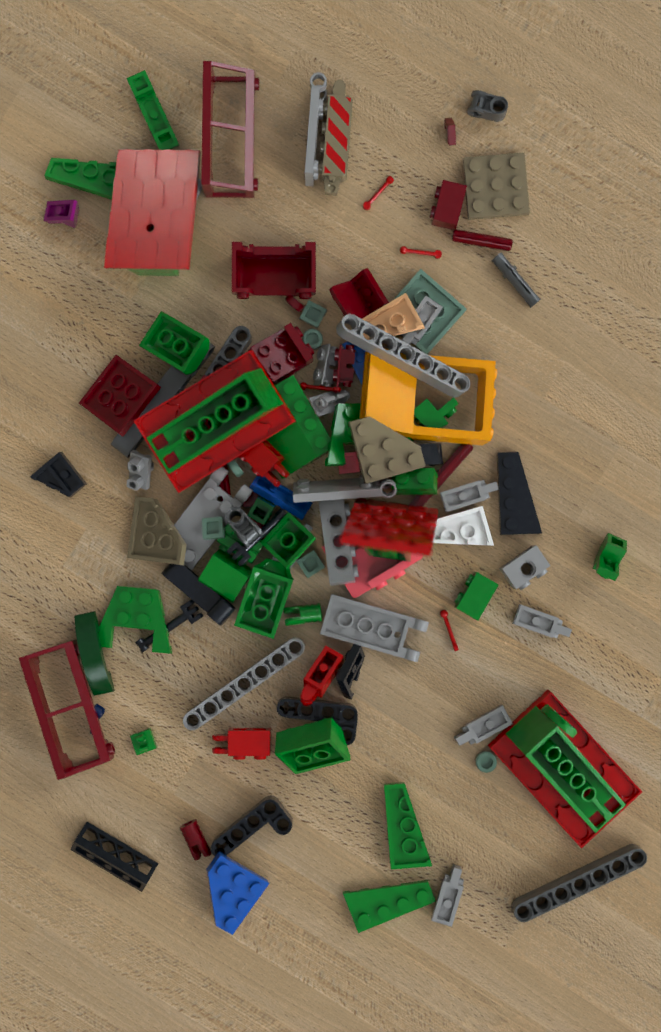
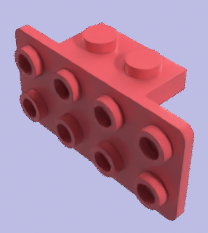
M360 547L355 550L356 556L352 557L353 565L357 564L359 577H355V583L344 585L353 598H357L373 588L379 590L388 584L386 580L394 577L396 580L406 574L404 570L421 560L423 555L411 554V560L408 562L369 556L365 549ZM344 557L337 561L336 565L343 568L347 565L348 560Z

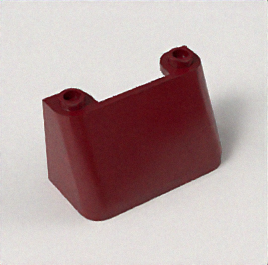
M232 242V294L237 295V299H249V296H299V299H312V296L316 295V242H305V246H302V248H300L299 244H295V246H254V244H249L248 248V246L243 245V242Z

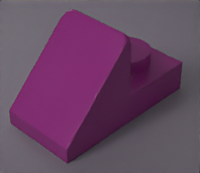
M76 200L47 201L43 221L49 224L63 223L76 228L79 214L78 202Z

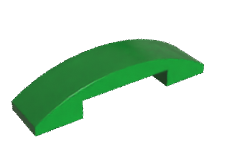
M144 70L126 78L158 149L172 150L180 146L146 71Z

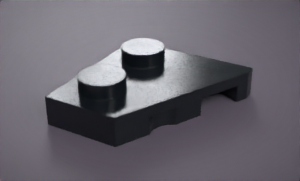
M58 452L30 476L31 479L46 484L47 487L56 489L68 497H72L87 485L63 452Z
M353 644L351 650L347 651L345 662L336 674V680L343 696L351 700L354 695L350 690L352 681H358L365 657L362 647Z

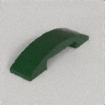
M96 611L75 615V630L80 658L93 695L114 692L111 673L107 671L98 634L100 628Z

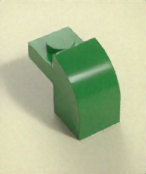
M453 397L442 408L437 410L428 399H425L414 409V420L421 427L444 428L449 424L444 417L450 418L458 410L455 407L459 403Z
M607 533L593 564V569L602 578L616 581L619 576V564L627 552V541Z

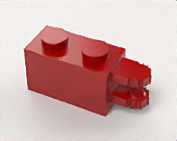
M267 440L239 456L242 461L248 462L252 466L251 470L257 476L266 477L276 487H279L281 482L272 473L275 469L285 478L290 474L281 464L285 458Z
M326 645L303 679L304 688L300 694L303 706H311L317 696L322 698L335 678L338 669L343 665L344 656Z
M229 728L228 734L212 735V740L228 741V747L212 748V753L228 754V756H233L235 760L246 759V756H254L256 760H264L266 756L271 755V728Z

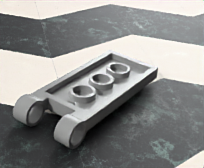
M320 72L314 73L310 78L311 100L305 161L306 186H314V180H318L319 160H316L319 120H323V103L327 100V79ZM315 79H322L324 84L315 86L313 81ZM323 92L324 97L320 99V93Z
M224 467L212 473L210 479L174 524L187 544L184 565L191 570L194 569L216 540L203 539L202 518L222 516L224 517L226 527L228 523L225 515L228 509L231 507L241 508L253 492L251 488L244 484L233 498L219 487V484L229 472ZM219 496L223 497L222 502L218 501Z
M362 475L359 478L321 481L300 479L297 482H293L294 503L382 496L391 498L397 492L396 484L391 479L365 484ZM392 485L394 486L393 491L390 493H385L382 488L388 489Z
M331 594L320 634L418 662L420 652L403 647L408 627L426 632L429 622ZM395 632H400V637H395Z

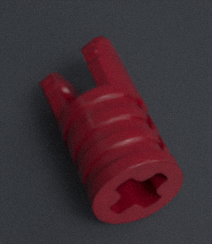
M197 819L191 820L179 827L195 861L201 858V852L204 857L212 854L202 834V830H200Z

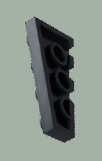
M519 452L497 453L500 535L542 534Z

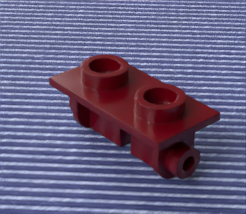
M340 344V348H335L334 361H338V369H334L333 381L337 382L336 387H339V382H342L344 387H351V383H353L354 368H346V365L354 364L356 350L354 345H346L345 349Z

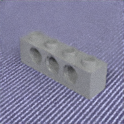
M344 499L320 501L319 508L329 583L331 586L355 583V577H359L357 564L353 565L352 557L356 556L355 546L344 544L341 547H336L334 545V540L337 537H341L347 516L350 515L349 503L345 504ZM334 517L342 519V523L339 526L331 525V520ZM340 557H345L348 560L347 565L343 568L336 565Z

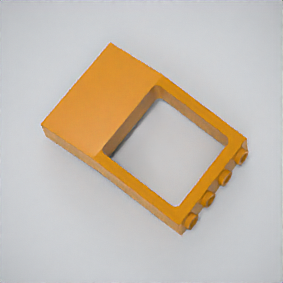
M365 351L359 419L370 416L402 436L413 440L481 446L491 441L494 433L492 419L495 414L493 400L496 396V389L494 388V381L497 377L496 361L429 355L461 373H471L478 376L475 431L415 426L413 421L417 378ZM400 353V356L404 360H407L406 356L403 353ZM418 363L421 369H425L423 364Z

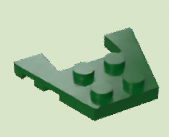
M338 403L335 406L331 426L332 434L331 440L328 443L327 449L329 451L328 457L325 459V466H343L346 464L343 445H354L348 422L359 419L361 403Z
M117 586L99 626L100 631L98 634L101 647L112 648L114 627L154 630L152 652L172 654L160 590Z

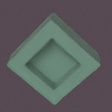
M309 300L299 319L318 329L327 309Z
M224 517L202 518L204 540L225 538Z
M314 550L297 560L307 578L325 568Z

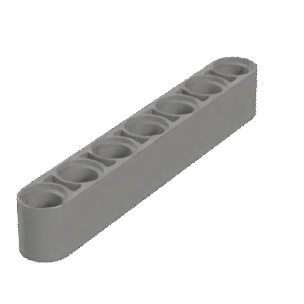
M353 314L345 315L336 327L337 334L341 338L451 397H459L470 388V380L466 375ZM344 323L349 324L352 330L347 329ZM363 333L369 335L370 340L364 338ZM382 343L386 344L389 350L384 349ZM400 353H403L406 356L407 360H404L400 356ZM418 363L423 364L425 370L421 369ZM437 373L442 375L443 380L438 378ZM455 382L460 385L461 390L455 386Z
M298 637L289 639L189 710L183 718L184 726L189 730L198 729L298 658L305 649L303 640ZM291 642H299L301 650L297 653L290 650ZM275 654L283 655L284 662L277 665L273 662ZM264 666L267 669L266 676H258L256 668ZM247 678L250 682V687L247 689L240 687L239 680ZM224 690L231 691L233 694L232 700H225L222 697V692ZM206 703H213L216 706L215 712H208L205 708ZM189 715H196L199 719L198 724H191L188 720Z

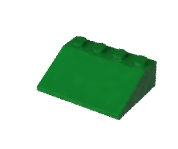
M294 375L278 383L275 387L296 422L266 439L285 458L281 464L290 473L289 475L326 455L329 451L327 449L328 443L331 440Z

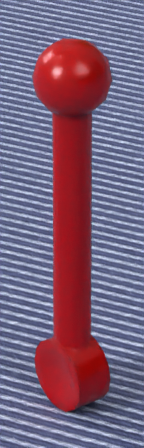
M388 176L386 182L369 201L363 203L364 210H369L374 200L389 184L394 182L392 176Z
M405 246L399 249L401 254L434 256L435 259H440L442 256L440 250L430 252L407 249Z
M305 382L300 383V387L302 390L316 389L333 391L335 393L341 392L340 387L307 385Z
M441 610L440 616L444 619L453 649L458 651L459 649L447 618L448 612Z

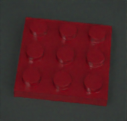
M115 355L80 400L79 404L124 437L134 424L133 421L141 415L161 387L121 357Z

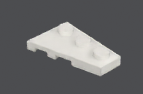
M483 506L438 518L433 543L494 546Z

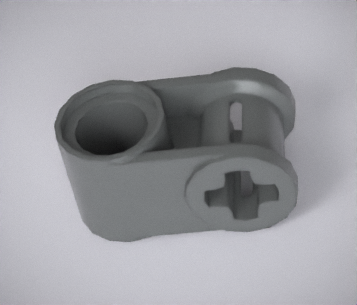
M479 90L472 92L471 106L467 109L468 115L494 122H500L505 118L508 102L504 97ZM501 107L503 111L497 112L493 108Z
M231 507L226 512L225 516L229 527L246 548L258 536L264 535L257 524L241 508ZM241 516L238 522L231 521L233 517Z

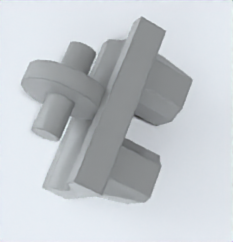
M136 450L130 452L128 488L138 490L139 488L147 490L150 488L151 471L154 469L152 456L140 454Z

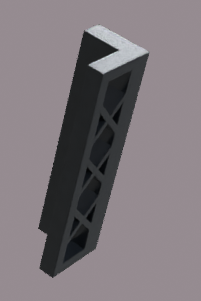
M86 822L70 849L141 892L158 866L157 862L89 822ZM87 829L95 834L96 840L88 841L83 838ZM110 842L113 844L114 851L107 852L103 850L102 843ZM127 852L131 855L132 861L125 863L121 860L120 854ZM145 863L152 868L146 875L139 871L138 864Z

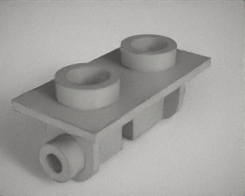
M326 344L319 348L317 352L318 364L313 373L314 385L331 387L334 384V370L329 369V366H337L338 361H334L335 348L338 347Z
M341 390L340 393L330 391L308 399L316 416L320 417L334 412L335 406L338 403L347 402L350 398V393L346 390Z

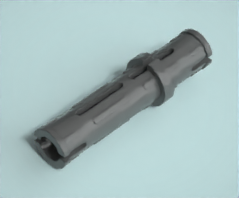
M502 252L492 259V262L503 273L502 277L508 279L530 308L541 300L516 271L517 267L515 265L512 266Z

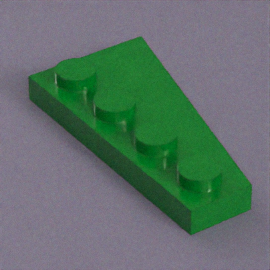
M51 158L44 176L46 180L112 200L116 162L105 164L90 160L89 162H78L76 159Z
M405 782L384 784L391 870L432 866Z
M428 880L401 883V885L394 886L386 885L373 889L365 888L351 892L343 891V896L358 933L436 902Z

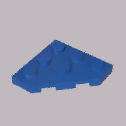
M218 852L206 868L213 906V917L217 927L233 935L267 888L269 882L264 877Z

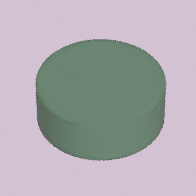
M308 329L304 332L302 341L304 344L309 343L312 349L316 350L321 347L323 337L317 329Z
M235 460L227 463L236 477L244 474Z
M482 751L476 756L475 763L480 771L489 773L496 768L497 759L490 751Z

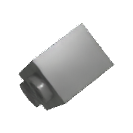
M533 545L499 569L513 589L519 588L522 590L531 584L529 580L535 576L538 579L548 572L546 569L550 564L537 545ZM524 563L529 564L531 568L527 575L521 572V566Z

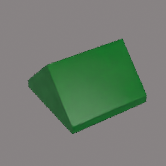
M288 512L260 543L288 569L314 542L316 537Z
M219 549L212 555L198 581L233 603L249 580L252 568L245 564L240 567L238 560L234 561L232 555Z

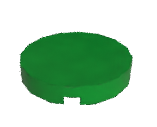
M545 704L540 709L570 737L574 738L576 736L577 730L552 707Z

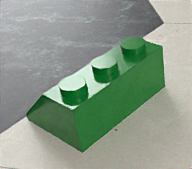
M325 718L317 722L306 723L302 726L276 732L275 755L295 774L351 761L342 728L332 718Z

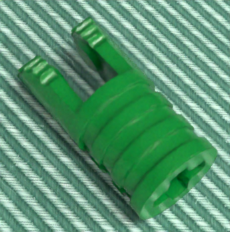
M320 603L284 608L285 614L300 613V617L286 619V626L317 621L322 622Z

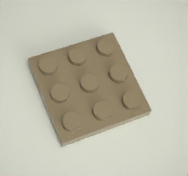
M525 153L463 158L465 185H467L466 203L468 220L529 215Z

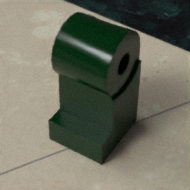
M257 497L247 516L264 525L272 515L276 505L263 497Z

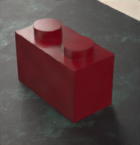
M443 180L442 185L437 186L434 198L438 199L437 205H432L429 217L433 218V226L456 230L467 185Z

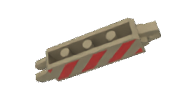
M343 80L334 82L333 94H328V101H324L323 114H327V119L322 121V134H325V141H321L320 154H324L323 162L319 161L318 174H322L325 195L337 196L340 183L347 179L353 99L349 95H345L346 85Z

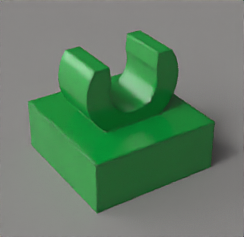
M151 728L130 735L136 755L157 748Z

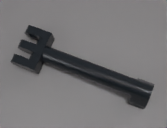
M282 508L277 511L275 516L261 528L264 535L254 539L248 548L244 545L241 546L236 541L226 552L230 555L236 550L237 553L232 556V559L235 561L242 556L243 559L238 562V565L241 567L251 558L248 551L266 536L284 518L287 512Z
M192 599L180 607L183 611L182 614L166 624L168 632L186 620L193 624L204 616L202 613H199L194 617L193 613L199 610L197 606L191 610L188 608L194 604ZM154 633L145 639L141 638L135 642L142 653L153 644Z

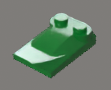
M161 311L139 346L178 369L183 374L188 375L194 373L209 350L210 340Z
M269 558L253 567L234 626L274 639L294 580L290 567L286 569L280 562Z

